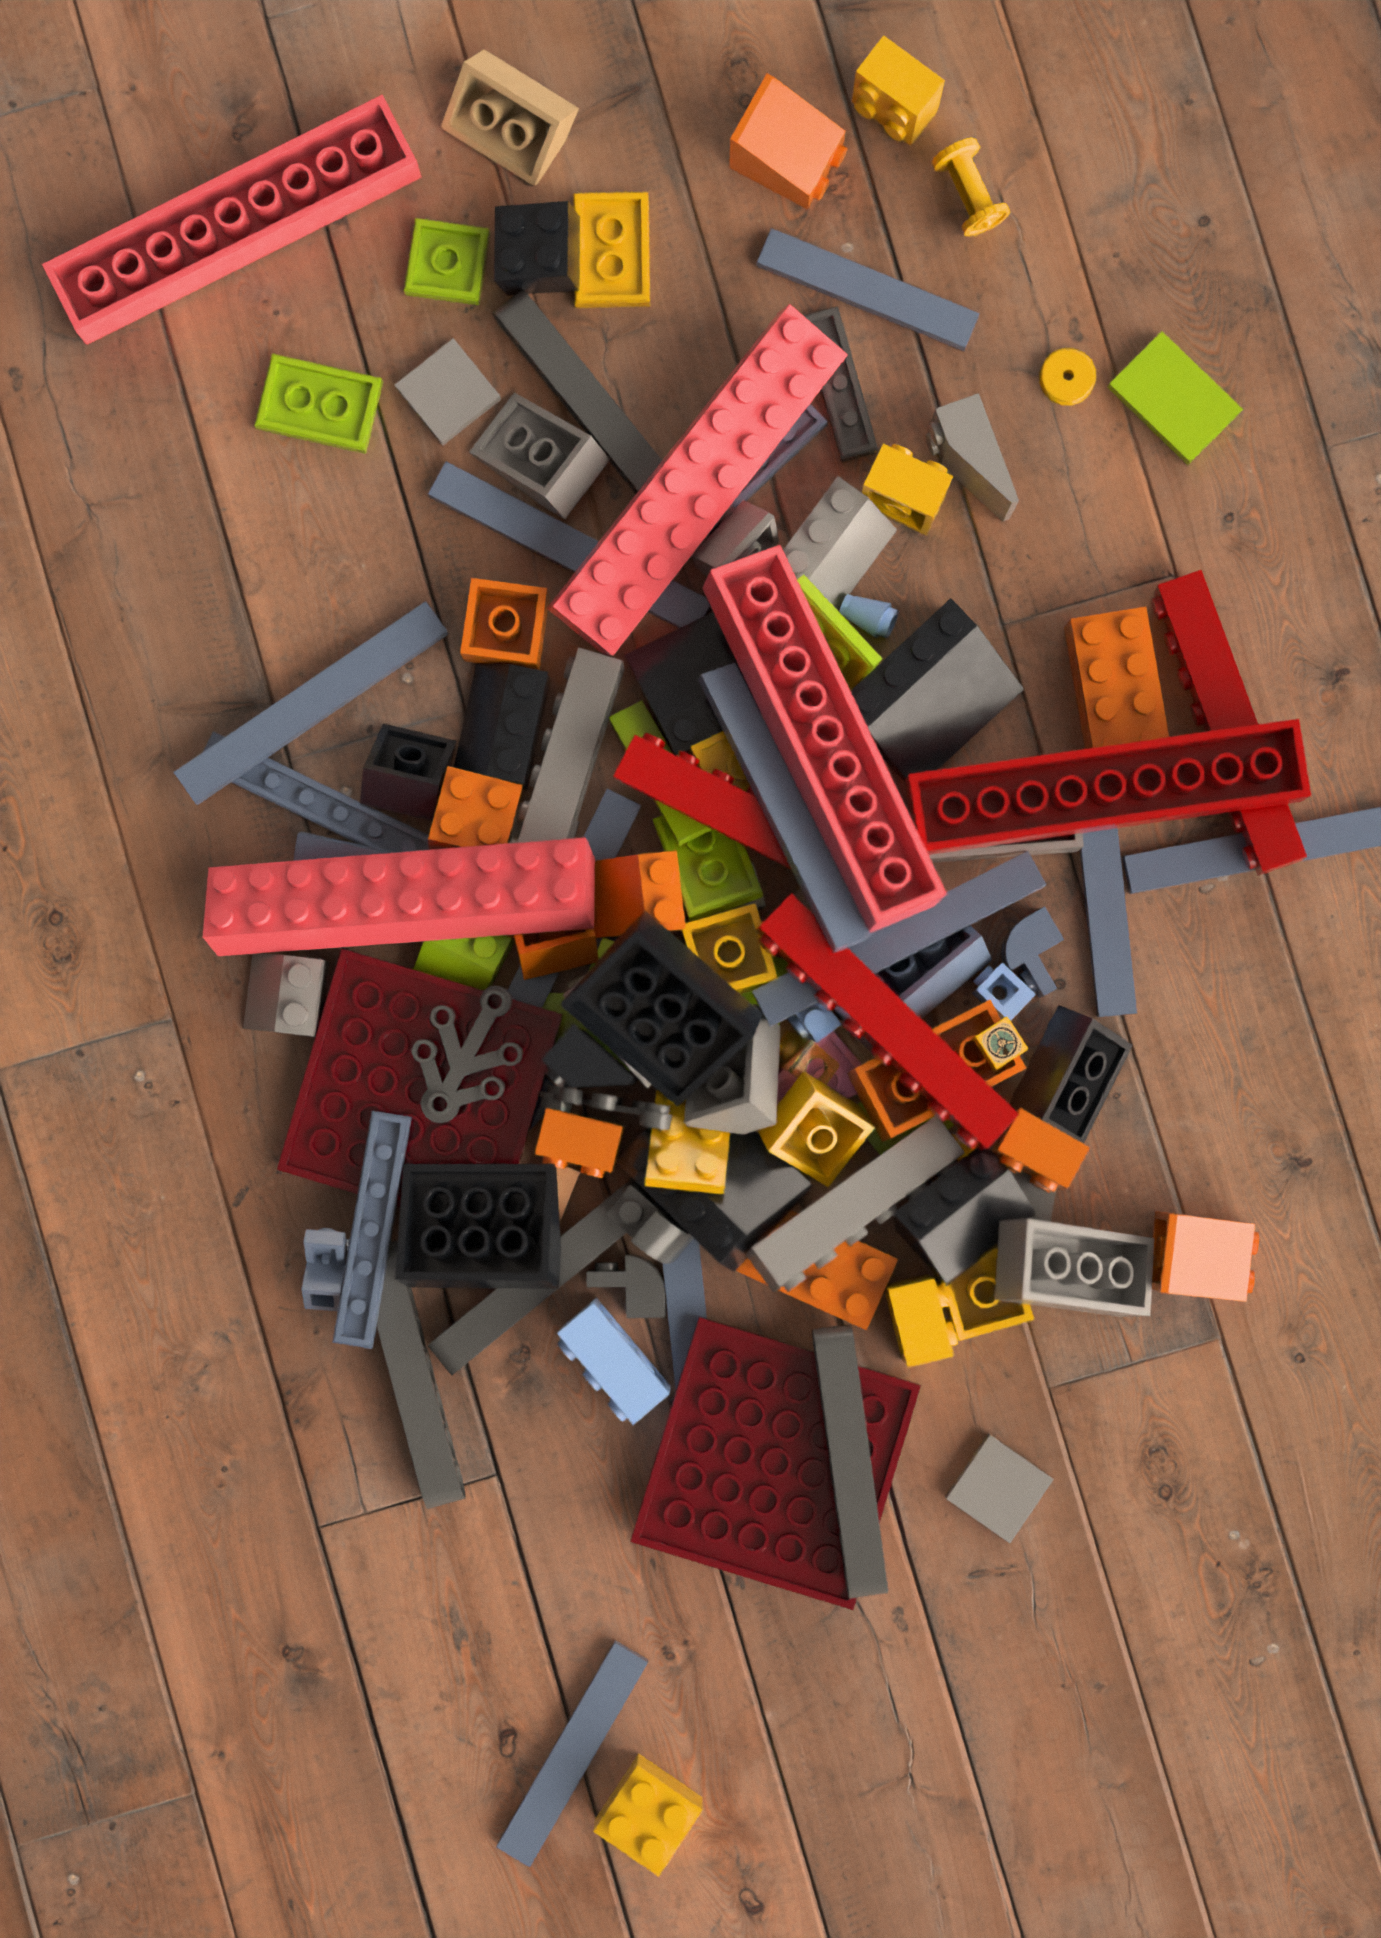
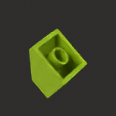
M506 935L424 941L413 969L485 990L493 985L514 945V940Z

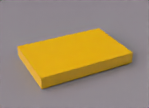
M648 192L573 193V208L580 216V289L575 291V308L650 307Z

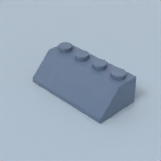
M969 925L875 973V975L922 1019L987 965L992 958L982 936ZM834 1008L835 1013L844 1021L845 1018ZM863 1036L858 1039L869 1051L874 1047Z

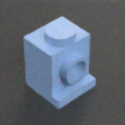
M1003 963L995 970L988 965L973 981L978 988L972 994L981 1003L991 1000L1000 1019L1008 1016L1011 1021L1036 995ZM998 986L1004 989V999L998 1000L993 996L992 990L994 987Z
M820 1003L787 1018L805 1044L811 1040L818 1043L842 1025L834 1013L825 1009Z

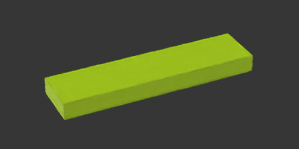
M643 701L609 717V722L625 751L634 734L642 738L644 733L647 732L664 741L663 749L672 753ZM653 799L679 846L712 830Z

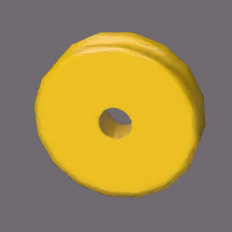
M1061 348L1053 351L1044 360L1039 372V384L1043 394L1050 401L1059 405H1075L1082 402L1090 395L1096 382V368L1092 359L1085 352L1076 348ZM1063 374H1071L1072 380H1065Z

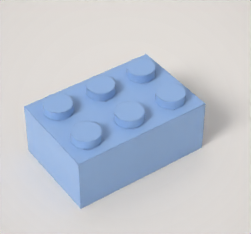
M597 1297L558 1331L557 1334L561 1339H559L560 1341L557 1344L571 1361L576 1357L585 1366V1371L582 1373L596 1391L601 1388L605 1390L610 1396L609 1407L622 1422L628 1418L634 1425L670 1394L671 1385Z

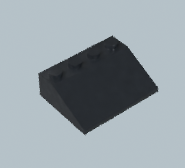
M950 598L850 692L882 759L905 782L909 774L934 771L941 768L1018 696L1024 688L980 628Z
M714 612L625 654L671 752L676 756L679 750L684 752L690 751L691 746L723 731L698 681L701 674L736 663L747 685Z
M647 911L619 936L560 1004L561 1007L677 1107L755 1036L762 1017V1013Z
M652 1127L643 1131L616 1160L714 1259L733 1272L748 1258L746 1253L765 1239L813 1187L792 1165L770 1153L761 1136L756 1131L746 1134L730 1133L724 1194L645 1186Z
M404 1164L395 1280L412 1288L559 1289L561 1238L557 1170L555 1164Z

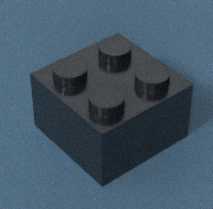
M569 201L495 206L494 281L507 296L515 295L521 289L527 294L579 291L580 216Z

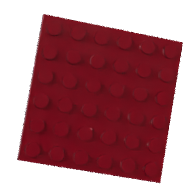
M342 948L277 1170L358 1194L372 1111L412 1117L404 1164H520L538 1104L539 1092L542 1090L546 1076L543 1071L548 1067L541 1059L555 1045L564 1014L512 999L511 1009L505 1015L496 1017L476 1056L499 1050L505 1043L515 1042L523 1050L522 1060L513 1066L503 1064L466 1075L457 1089L458 1091L481 1085L484 1079L496 1076L504 1082V1094L496 1100L485 1098L461 1105L458 1114L452 1120L445 1123H435L424 1115L421 1108V1099L428 1087L421 1064L412 1055V1047L417 1041L423 1039L434 1042L437 1047V1055L434 1059L441 1079L444 1081L450 1066L439 1029L432 1024L430 1014L435 1007L446 1005L453 1009L455 1012L454 1026L462 1048L482 1011L480 997L484 990ZM492 994L489 997L488 1003L490 1007L497 1009L501 1006L502 999L498 994ZM441 1009L438 1011L436 1019L440 1024L444 1025L449 1021V1013L446 1010ZM421 1044L418 1048L419 1056L427 1059L431 1054V1048L427 1044ZM509 1046L505 1049L504 1056L508 1061H515L518 1052L514 1047ZM489 1081L486 1084V1091L489 1095H497L499 1092V1085L495 1081ZM440 1096L435 1098L433 1103L435 1109L444 1111L447 1106L446 1100ZM403 1173L397 1202L398 1207H401Z
M701 1316L698 1317L630 1542L854 1610L857 1598L849 1599L847 1594L814 1351ZM858 1365L880 1524L921 1385Z

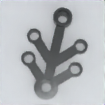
M490 986L483 991L480 997L482 1011L462 1048L454 1026L455 1012L449 1006L441 1005L432 1010L430 1020L439 1029L450 1070L445 1080L442 1081L434 1059L437 1055V1047L434 1042L423 1039L413 1045L412 1055L416 1061L420 1062L428 1087L422 1096L421 1108L429 1120L435 1123L448 1122L458 1114L461 1105L485 1098L496 1100L504 1094V1082L496 1076L484 1079L481 1085L458 1091L457 1089L466 1075L503 1064L513 1066L518 1064L523 1058V1050L515 1042L505 1043L499 1050L476 1056L496 1017L505 1015L512 1007V995L505 987ZM492 994H498L502 999V1004L497 1009L490 1007L488 1003L489 997ZM441 1009L446 1010L450 1017L449 1021L444 1025L440 1024L436 1019V1015ZM421 1044H427L431 1048V1054L427 1059L420 1057L418 1054V1048ZM509 1046L514 1047L518 1052L515 1061H508L504 1056V1051ZM489 1081L498 1083L499 1092L497 1095L492 1096L487 1093L486 1084ZM438 1096L443 1097L447 1102L444 1111H438L434 1107V1100Z
M548 1085L547 1092H539L538 1097H542L540 1107L571 1112L572 1103L631 1113L640 1115L639 1125L670 1131L672 1115L669 1114L670 1106L633 1100L632 1107L622 1106L623 1098L593 1093L592 1100L582 1099L583 1091L553 1085Z

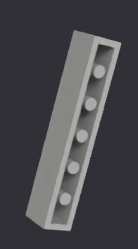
M579 647L576 657H569L564 671V678L568 679L565 692L557 694L552 714L557 715L553 730L547 728L542 740L541 750L546 751L542 765H535L531 775L530 786L534 787L530 802L524 801L520 810L518 822L523 824L519 838L513 837L510 843L571 839L625 667L622 660Z
M935 1116L756 1244L746 1253V1256L773 1293L782 1286L788 1292L807 1278L803 1273L804 1270L812 1264H815L818 1269L838 1256L834 1248L846 1241L849 1247L868 1234L865 1226L874 1219L879 1224L885 1222L898 1210L895 1206L896 1203L905 1197L910 1201L927 1187L925 1182L935 1175L939 1178L956 1164L955 1160L965 1152L941 1120Z

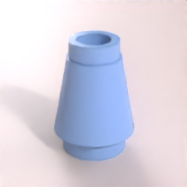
M847 594L839 612L847 620L873 637L878 638L882 636L888 638L897 621L899 610L892 608V604L889 602Z

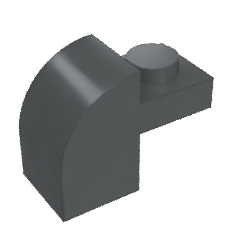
M630 1184L606 1213L609 1218L633 1238L631 1240L632 1243L652 1258L664 1264L673 1263L694 1239L665 1209L660 1208L635 1184Z
M626 1254L625 1269H618V1262L595 1263V1269L587 1271V1288L626 1287V1318H665L664 1281L659 1270L646 1258L635 1254Z

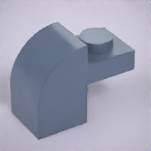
M1046 907L1039 909L1016 923L1006 934L1001 949L1002 963L1010 970L1020 966L1023 970V973L1019 974L1021 981L1033 992H1036L1039 998L1056 990L1057 987L1038 955L1064 940Z
M321 1228L319 1230L306 1229L303 1243L307 1263L301 1289L304 1309L338 1311L350 1239H346L345 1232H337L330 1228Z

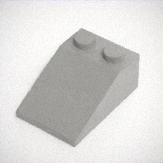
M515 392L469 451L472 456L538 504L566 519L610 460L591 435Z
M979 393L936 408L931 423H929V433L925 434L932 456L937 454L941 465L946 467L961 484L1002 522L1009 520L1019 499Z

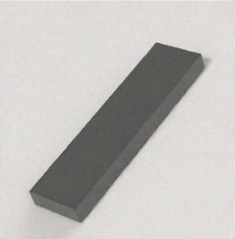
M838 306L804 315L805 318L848 354L821 389L841 463L878 453V446Z

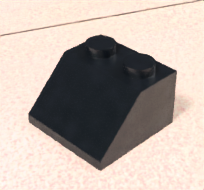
M383 723L363 767L360 803L378 809H386L411 815L415 818L433 821L448 766L451 767L457 741Z

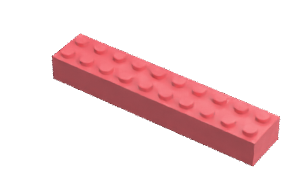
M382 94L43 263L42 266L75 331L85 344L88 345L422 177L417 161Z
M791 304L780 310L546 609L601 654L613 656L848 354Z
M781 545L710 570L702 589L763 719L869 932H874L934 907L947 893Z
M585 837L208 867L202 937L217 956L594 929L595 857Z

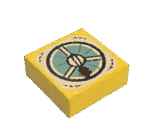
M1008 1016L973 1038L993 1071L1028 1050V1047Z

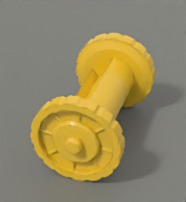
M966 138L949 145L931 161L936 172L949 171L969 214V218L961 226L965 236L983 233L1000 224L1010 214L1006 203L993 205L973 162L972 157L980 149L976 138Z

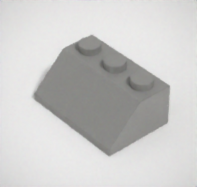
M837 476L783 551L796 579L804 574L827 600L839 610L846 595L853 591L897 529L867 496Z
M752 1004L762 1013L761 1009L756 1004ZM762 1013L755 1036L686 1099L684 1118L686 1125L746 1134L776 1124L780 1026L778 1024L770 1027Z

